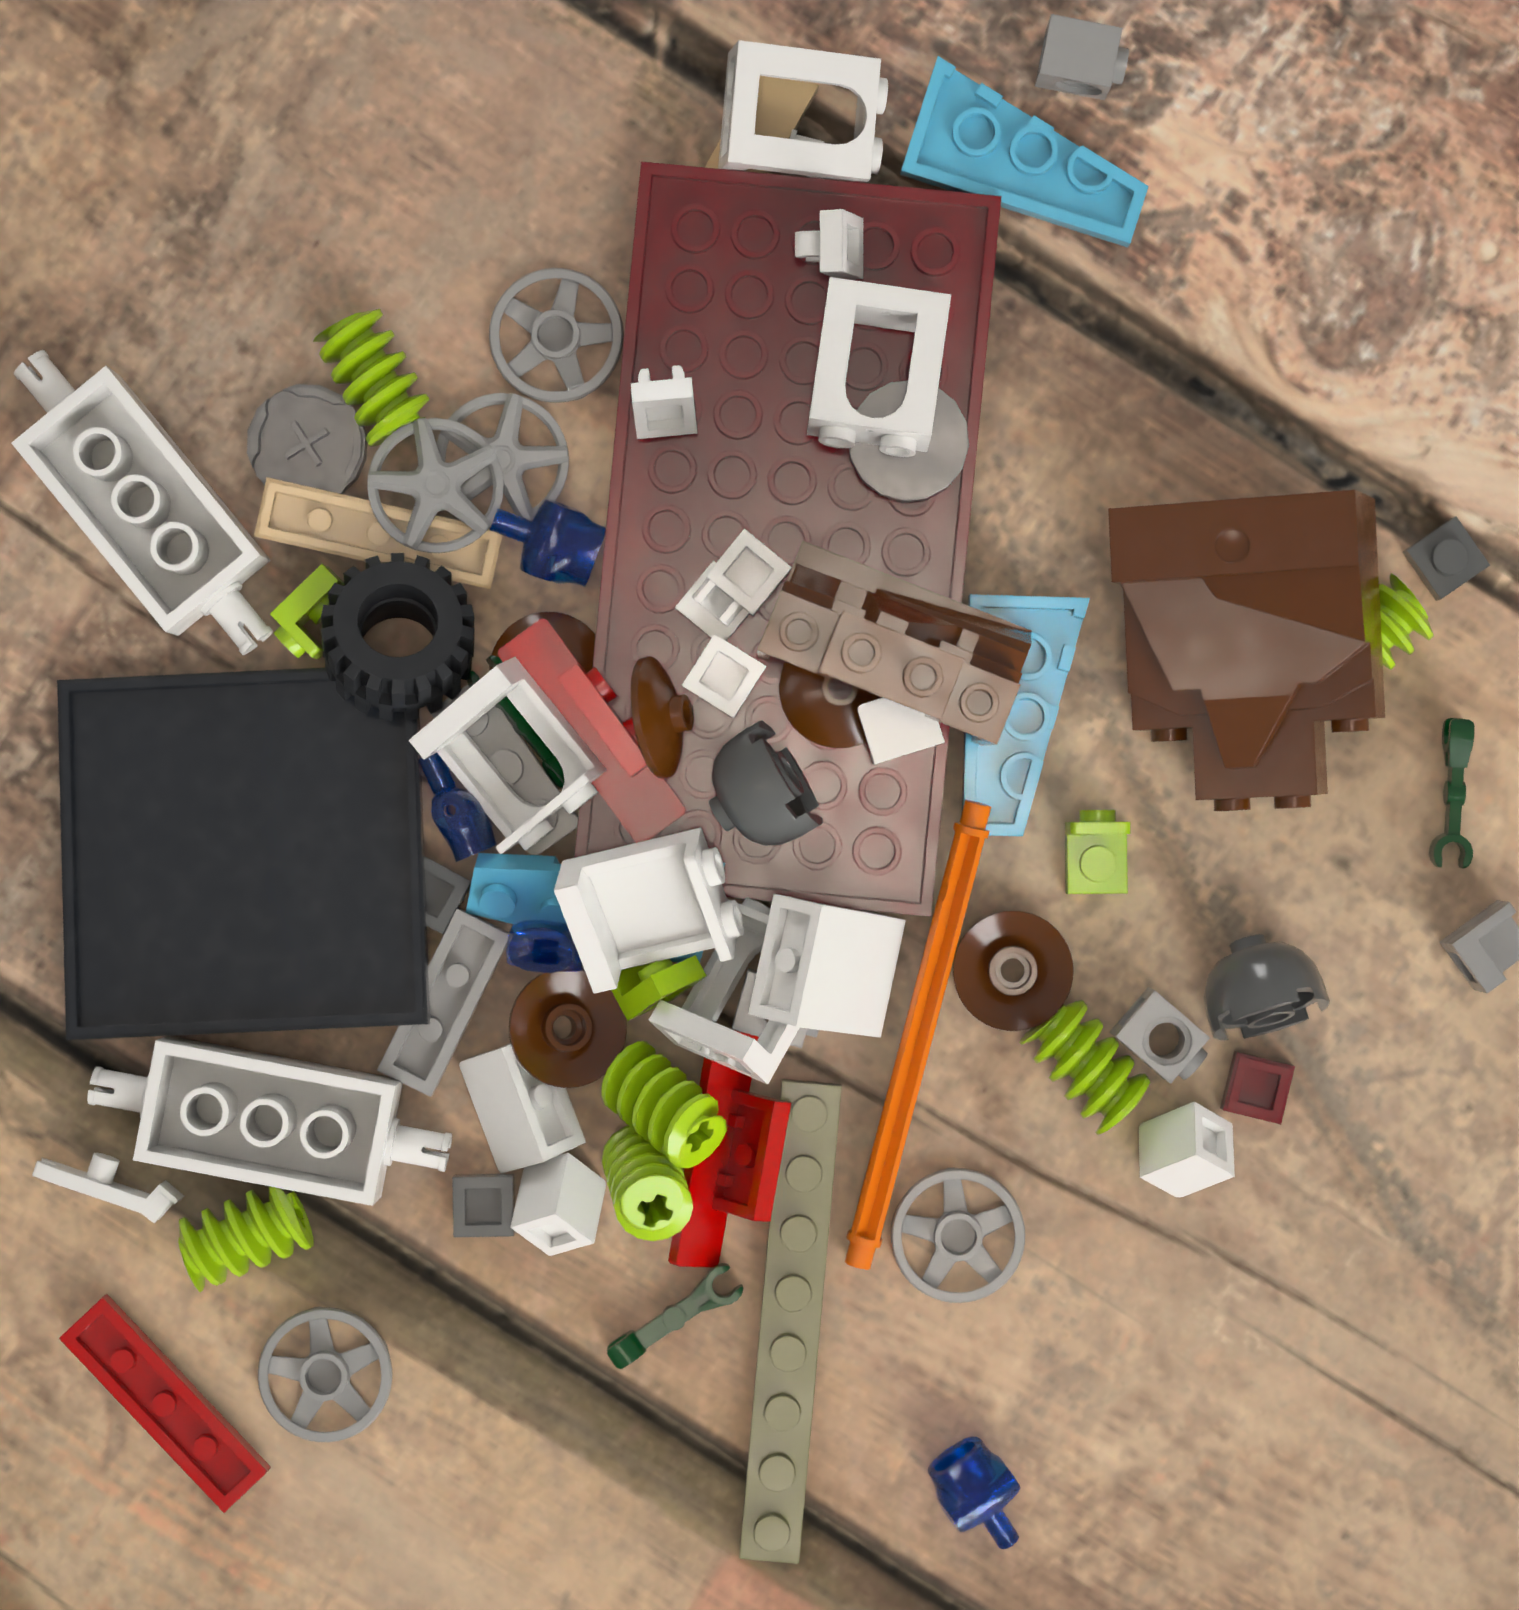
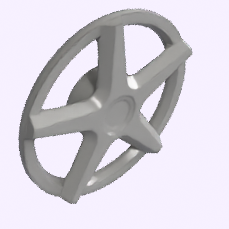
M548 268L521 277L500 297L490 320L489 344L498 370L516 390L539 401L562 403L586 397L609 378L622 352L623 325L614 300L594 279L570 269ZM545 279H562L551 310L544 313L514 298L522 289L532 283ZM579 284L590 289L602 301L608 311L611 323H581L575 320L574 312ZM504 313L531 334V341L509 363H506L499 339L500 324ZM612 342L605 364L591 380L584 384L576 355L577 349L581 346ZM551 360L554 362L568 390H541L525 383L519 377L543 361Z
M494 393L475 398L461 406L448 419L461 423L468 415L481 408L492 405H504L495 435L491 438L482 437L494 449L503 473V493L516 516L496 517L490 526L494 528L520 526L535 520L545 513L559 497L565 485L569 468L567 443L556 420L536 402L514 393ZM522 408L533 413L543 421L550 430L556 446H523L519 443ZM440 431L437 446L444 462L449 440L468 454L479 450L469 440L448 431ZM558 464L557 476L551 490L537 506L532 508L522 475L529 469ZM489 465L462 484L461 491L470 501L493 485Z
M420 418L394 431L376 451L370 465L367 480L370 505L382 528L404 546L427 553L456 551L479 539L497 517L504 492L503 473L494 449L481 435L468 426L442 418ZM432 430H443L460 435L469 440L479 450L451 463H446L441 458ZM414 434L418 458L417 469L414 471H380L389 452L403 439ZM489 465L493 480V494L489 509L484 516L462 493L461 486L465 481ZM379 489L408 494L415 499L406 533L400 531L387 517L380 502ZM447 510L473 529L468 534L448 542L430 543L422 541L437 512Z
M953 1167L925 1176L904 1194L892 1218L891 1245L898 1267L915 1288L925 1295L940 1301L965 1303L989 1296L1000 1289L1011 1278L1021 1261L1024 1251L1025 1226L1015 1199L1002 1184L982 1172ZM961 1180H969L986 1186L996 1193L1005 1205L975 1215L970 1214L967 1210ZM943 1182L944 1212L940 1218L906 1215L912 1202L923 1191L937 1183ZM1013 1221L1015 1231L1014 1248L1008 1264L1001 1271L984 1248L982 1241L986 1235ZM902 1233L931 1241L935 1245V1252L922 1279L913 1271L905 1257L902 1246ZM957 1261L967 1262L989 1283L979 1289L968 1292H948L937 1289Z
M314 1307L288 1318L271 1334L260 1356L258 1385L268 1412L285 1430L309 1441L335 1442L360 1433L381 1413L391 1390L392 1363L386 1342L363 1318L338 1308ZM327 1319L338 1320L353 1326L370 1343L344 1353L336 1352L333 1347ZM309 1321L310 1354L308 1357L272 1356L278 1342L286 1333L294 1327ZM379 1359L381 1384L378 1396L370 1409L351 1385L350 1378L354 1373ZM268 1374L300 1382L303 1392L291 1420L276 1405L270 1391ZM334 1400L357 1421L349 1427L331 1432L306 1429L324 1401Z

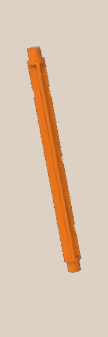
M965 800L960 821L955 822L953 826L955 834L852 1228L848 1230L846 1236L850 1243L845 1263L855 1268L871 1269L875 1250L882 1245L883 1239L881 1234L982 848L990 832L986 830L991 806L983 803Z

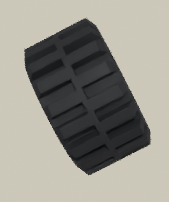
M391 553V562L381 563L378 555L365 559L366 569L360 572L353 565L344 572V586L334 583L328 592L329 605H323L321 636L325 670L330 681L336 680V690L344 700L349 699L353 695L355 696V709L368 714L371 707L378 708L379 719L392 721L393 712H405L406 721L419 719L420 708L427 707L431 714L442 709L443 695L453 700L461 691V679H468V674L472 669V657H474L475 629L472 604L467 605V592L461 582L452 586V573L442 565L435 572L430 570V559L417 555L415 563L404 562V553ZM391 618H406L423 625L433 636L431 642L424 649L405 657L383 655L372 649L363 638L374 625Z

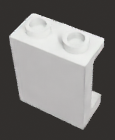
M701 827L562 861L554 893L594 994L617 989L622 969L713 948L716 949L721 962L734 959L737 937L744 934L743 918L736 900H727L722 886L725 882V870L721 855L716 847L708 848Z
M773 894L748 1014L795 1027L881 1038L906 920L870 911L848 909Z

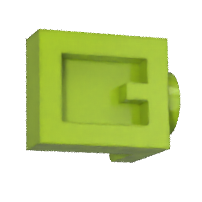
M321 564L270 613L281 625L273 632L274 635L298 659L305 652L318 660L323 656L322 645L303 625L310 619L316 625L321 623L323 605H329L328 592L334 583L344 586V582L324 564Z
M1079 810L1080 822H1065L1066 894H1128L1127 834H1131L1130 822H1116V810Z
M696 955L674 965L671 959H665L622 969L617 989H612L611 991L627 1021L655 1009L660 1000L665 1002L673 1001L707 975Z

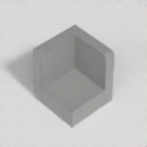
M1495 901L1440 941V944L1475 991L1483 993L1492 991L1507 980L1502 972L1519 961V926L1511 917L1517 911L1508 901Z

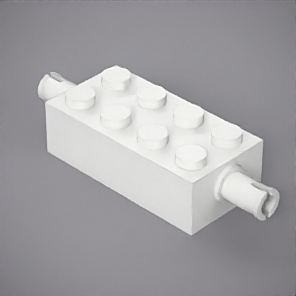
M45 350L38 351L28 357V360L42 375L43 379L41 380L30 366L27 367L24 362L15 369L14 376L25 385L47 414L11 442L12 445L165 632L179 636L203 615L208 616L211 614L237 645L242 655L258 647L257 643L244 629V624L254 637L262 642L273 633V630L265 624L239 591L242 589L241 584L271 561L119 374L105 366L75 390L48 358L49 356Z
M165 1036L155 1040L148 1077L106 1070L103 1067L96 1066L92 1073L90 1084L109 1087L114 1090L100 1087L88 1090L87 1101L89 1105L95 1106L97 1104L140 1113L141 1120L133 1161L371 1206L382 1196L387 1166H391L392 1161L434 1168L445 1172L449 1153L427 1150L425 1147L447 1152L448 1148H451L452 1133L446 1132L444 1134L400 1125V1119L396 1117L403 1083L391 1077L175 1036Z

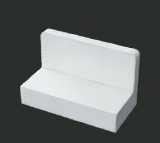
M511 1043L460 1062V1070L500 1173L545 1162L586 1143L566 1088L547 1085L532 1077L518 1062Z

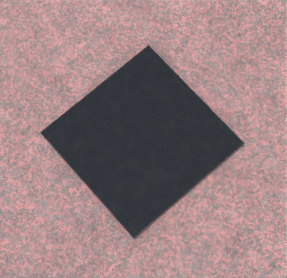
M325 668L57 680L66 1040L430 1024L421 755L409 742L420 731V711L419 719L407 721L405 720V712H393L392 721L379 719V709L371 707L368 714H365L355 709L354 695L347 700H344L336 690V680H329Z

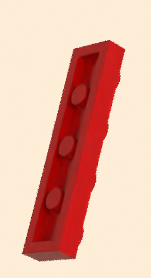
M108 1294L104 1295L59 1338L223 1513L270 1470L271 1466Z

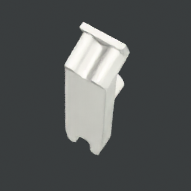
M102 1153L93 1154L87 1172L42 1158L41 1161L36 1162L32 1176L139 1212L153 1223L160 1220L173 1203L176 1204L184 1197L182 1193L166 1180L159 1184L151 1194L114 1182L113 1180L120 1161Z

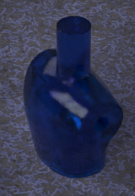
M545 499L532 521L498 508L490 531L523 543L520 559L521 571L558 584L572 583L586 587L602 545L606 527L593 522L584 513L573 507L551 499Z
M438 753L426 759H418L434 795L431 799L432 819L450 847L455 862L497 845L489 816L485 813L479 801L467 789L456 787L447 764ZM451 805L455 807V814L450 810Z
M524 920L511 927L506 949L508 964L526 971L541 973L578 972L584 970L567 923L549 920Z
M974 1436L965 1438L946 1449L932 1461L928 1467V1474L934 1484L937 1501L959 1533L966 1532L983 1523L1000 1549H1007L1018 1541L1019 1534L1006 1516L1003 1508L1019 1493L1020 1485L1001 1458L991 1452L980 1438Z

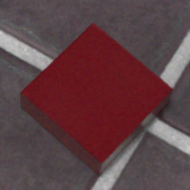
M1234 1051L1220 1109L1281 1125L1295 1066Z

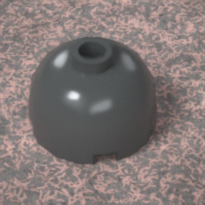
M761 720L738 733L718 753L714 760L711 775L717 796L709 800V805L717 821L726 831L736 827L745 838L764 846L782 845L820 826L823 823V818L809 813L819 805L806 777L787 747L777 753L767 742V739L776 733L768 724Z
M1262 934L1247 936L1230 944L1232 954L1222 958L1215 964L1208 975L1204 993L1208 1022L1213 1038L1218 1040H1229L1226 1029L1241 1028L1244 1039L1279 1031L1309 1019L1306 1007L1317 1002L1321 1012L1328 1008L1330 1003L1324 981L1316 964L1301 949L1285 942L1266 943L1265 936Z

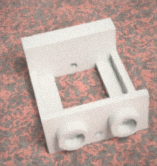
M738 40L728 53L718 169L736 171L757 169L867 183L871 180V174H878L883 153L882 138L874 137L876 114L882 115L884 113L888 96L887 78L880 77L881 59ZM767 76L829 84L851 90L858 96L854 140L846 144H827L754 134L759 77Z
M830 277L807 435L818 436V441L821 444L835 448H852L855 446V442L880 445L879 450L882 453L897 457H911L916 454V451L927 452L933 430L951 294ZM854 324L915 332L907 391L903 404L894 413L883 418H870L858 413L850 405L846 397L845 382Z
M516 657L496 665L409 740L423 759L438 753L506 837L505 840L495 847L500 854L518 843L527 851L554 829L547 819L562 807L570 815L598 792L591 783L607 770ZM506 696L558 759L563 769L564 785L562 792L547 805H534L525 802L519 797L466 732L471 725Z
M745 898L742 904L738 903L743 918L744 934L737 937L734 959L721 962L715 949L703 969L707 976L694 985L682 1008L660 1000L649 1021L675 1045L769 1084L800 1027L769 1020L756 1041L749 1036L716 1023L748 964L756 954L762 951L770 908L756 900Z

